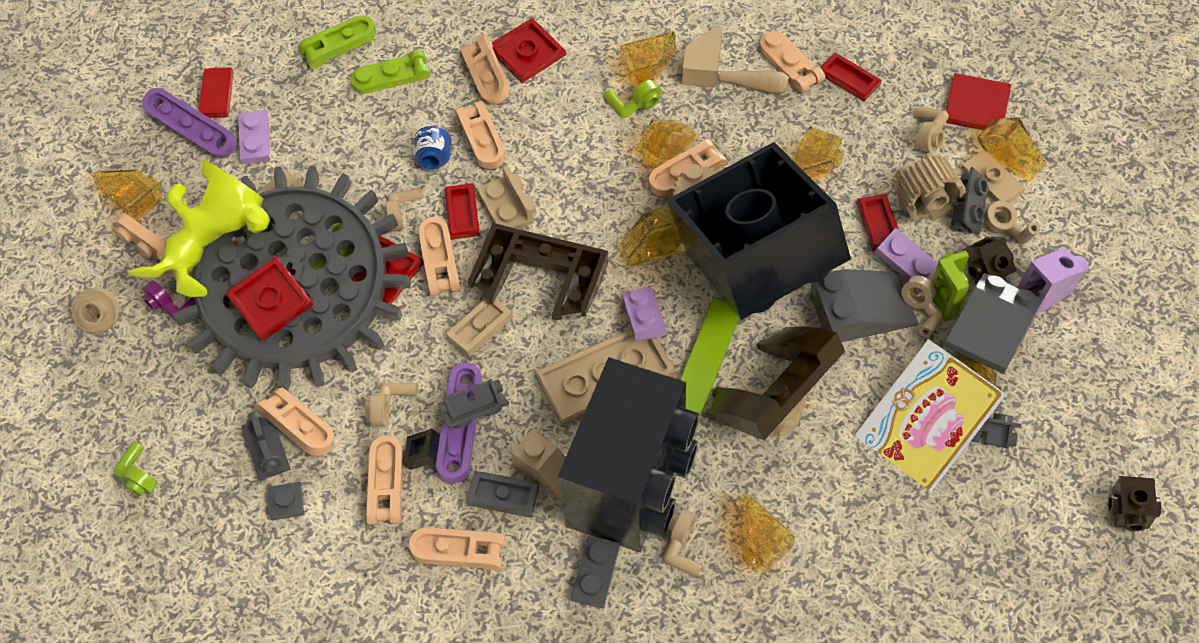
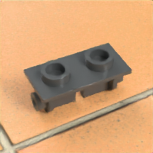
M970 167V172L963 173L960 178L966 188V193L962 197L956 198L957 202L964 201V204L954 205L951 225L954 231L964 232L965 228H970L978 235L981 232V225L985 216L984 205L989 186L988 180L975 168Z
M489 379L470 387L474 397L468 400L465 390L443 397V401L439 402L438 406L443 415L441 417L447 427H464L470 424L472 419L476 417L497 414L502 410V407L509 405L508 400L500 393L503 392V388L499 379L495 381Z
M259 411L249 413L246 424L241 427L259 481L291 470L277 427L267 420L264 415H261Z
M993 413V419L988 418L971 442L979 443L981 431L987 432L985 444L1005 447L1006 449H1009V446L1016 447L1018 434L1012 433L1013 427H1021V423L1013 422V416Z

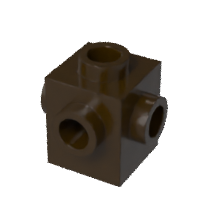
M986 237L962 249V251H966L969 255L967 270L975 283L979 282L984 273L990 276H998L1007 281L1006 276L1017 271L1013 262V253L1008 248L1004 237Z
M1119 476L1112 488V494L1108 498V512L1113 514L1114 526L1125 527L1127 530L1134 532L1149 529L1154 520L1160 517L1162 504L1160 497H1156L1155 478Z

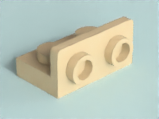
M508 165L502 167L503 177L477 187V193L494 223L516 229H521L534 223L533 212L536 211L533 199L530 195H524L522 191L524 187L518 173L513 174Z

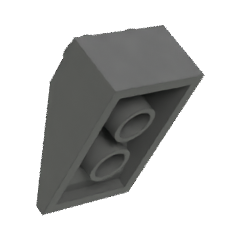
M841 269L829 272L822 280L811 283L810 295L822 329L837 332L841 342L918 325L913 308L902 297L904 285L897 272Z
M984 273L958 317L944 346L1004 374L1026 336L1043 299L1035 296L1029 290L1019 289L1006 283L998 276H990Z

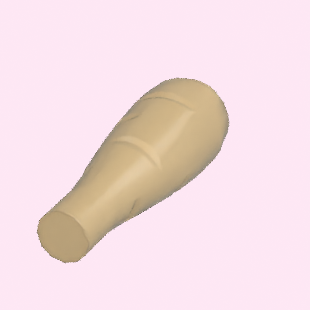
M721 70L719 81L772 94H783L787 91L789 77L785 73L778 71Z

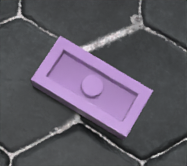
M267 110L239 113L241 164L271 161Z
M897 228L891 232L874 252L907 281L913 276H923L931 281L938 264Z
M652 287L622 293L624 307L635 341L666 335L665 324Z

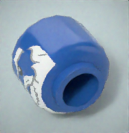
M426 126L419 129L414 137L412 152L414 160L422 167L430 170L444 166L449 162L451 155V136L445 129L438 126Z

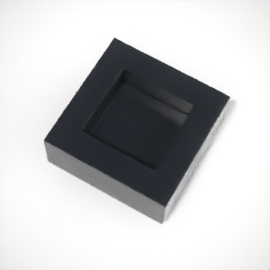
M429 429L407 436L403 465L413 470L435 463L440 434L434 429Z

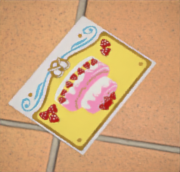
M928 339L855 436L932 492L1006 396V393Z

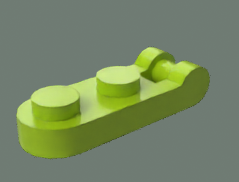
M356 16L302 40L298 48L303 56H307L306 62L310 68L315 69L326 61L373 40L376 34L375 25L370 17Z
M416 49L407 56L360 67L352 72L350 80L356 92L368 94L428 79L431 73L429 67L425 64L426 57L424 51ZM414 66L413 70L406 71V68Z

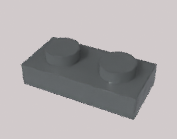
M474 471L466 501L468 506L532 518L539 492V483Z
M587 536L571 595V602L604 609L620 550V543Z

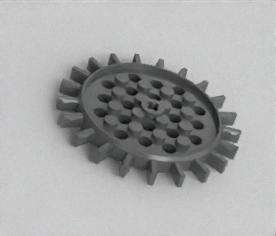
M281 166L274 169L276 188L259 193L264 198L261 208L269 216V224H275L274 228L270 232L254 233L248 230L246 224L240 230L225 233L205 246L201 260L194 267L193 279L202 284L207 289L208 294L205 297H195V305L173 313V317L179 326L202 318L207 328L193 337L187 344L196 354L217 340L224 347V350L211 366L218 375L221 376L233 360L239 357L249 362L242 380L246 387L252 389L258 381L262 367L278 369L276 379L278 388L283 387L288 391L291 384V369L308 366L310 368V376L317 387L323 386L324 374L320 363L336 355L340 357L344 367L352 373L357 370L355 359L347 351V348L360 337L365 339L371 346L381 350L384 346L381 337L377 332L368 327L377 314L399 321L403 316L400 308L393 304L382 302L385 288L407 289L410 288L411 282L408 275L387 274L386 262L409 256V251L406 243L381 247L378 237L396 228L398 223L394 214H390L373 224H370L364 215L378 202L376 193L373 190L366 193L353 206L343 199L351 185L348 175L342 173L333 190L329 193L317 189L319 173L316 166H309L304 187H287V178ZM248 176L242 177V183L257 193L254 183ZM293 212H303L300 218L296 220L289 219ZM334 223L343 224L338 231H328L329 227ZM314 236V240L306 245L300 244L304 237ZM234 237H247L243 244L233 245L234 241L232 239ZM351 247L355 249L350 256H340L341 251L345 248ZM285 248L286 252L283 256L278 257L314 305L263 342L253 329L247 334H239V329L243 325L248 324V322L237 308H227L231 300L225 292L273 259L272 255L277 249ZM258 261L254 269L244 270L248 262ZM316 261H326L323 268L318 270L312 269ZM364 272L367 274L365 279L360 282L352 281L356 273ZM230 274L228 280L224 283H216L220 275ZM176 280L168 281V287L172 293L180 294L176 292ZM328 286H338V290L334 294H324V290ZM343 310L351 312L346 320H336L339 312ZM312 324H322L319 332L315 334L307 333L308 328ZM288 336L293 337V341L289 346L279 347L281 339Z

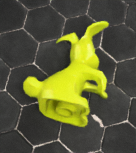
M203 158L201 175L209 183L202 200L193 208L188 206L187 201L182 198L186 193V187L182 184H175L167 192V203L183 219V227L171 233L165 240V251L157 265L135 268L127 273L129 276L147 279L160 277L166 271H173L176 279L177 293L188 297H205L208 294L207 289L188 275L201 260L204 247L225 233L240 230L246 224L248 230L254 233H260L268 227L270 218L264 209L261 208L264 198Z

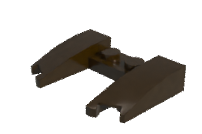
M492 223L467 285L470 289L477 287L485 294L484 300L493 305L515 261L566 273V279L552 312V320H561L562 315L581 313V316H586L607 269L608 251Z
M806 326L785 327L781 332L769 339H763L758 342L756 346L761 351L792 361V363L762 395L741 389L716 387L712 393L714 398L713 404L705 412L707 417L765 441L845 352L837 332Z

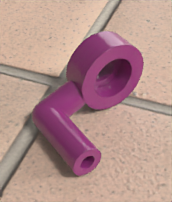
M153 280L142 288L145 294L142 296L144 302L154 311L160 308L173 319V313L196 304L195 297H191L179 308L169 294Z

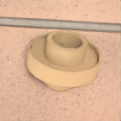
M99 287L88 288L79 293L73 300L71 307L72 318L76 325L82 330L93 334L102 333L110 329L118 320L120 312L114 295L106 289Z

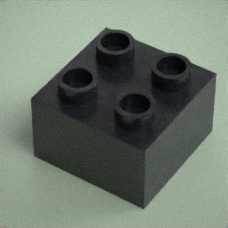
M775 142L667 199L686 254L740 320L753 313H761L768 310L774 305L775 301L808 283L822 280L831 270L851 260L837 204Z
M608 357L558 474L567 528L596 538L618 542L620 546L641 553L648 533L662 538L665 536L676 505V499L671 498L676 476L685 479L688 477L698 448V441L694 440L693 437L697 428L699 413L686 409V382Z

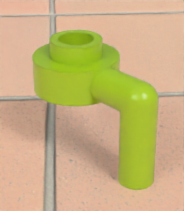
M647 80L633 91L631 100L627 104H624L612 89L607 90L603 97L621 118H627L638 108L643 109L646 107L650 109L654 107L660 100L661 89L653 80Z
M133 441L115 466L113 472L116 477L127 481L124 486L134 494L142 496L145 492L150 495L158 482L143 470L132 466L144 450L141 444Z

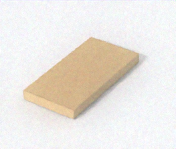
M632 329L535 371V376L561 425L563 426L583 417L608 357L669 377L676 375V370L658 339L655 337L635 341Z

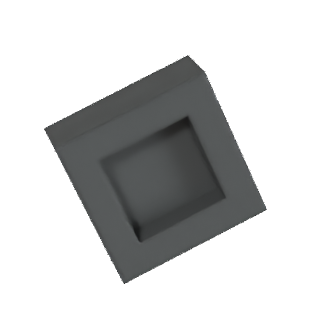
M301 482L268 487L269 512L272 521L305 515Z

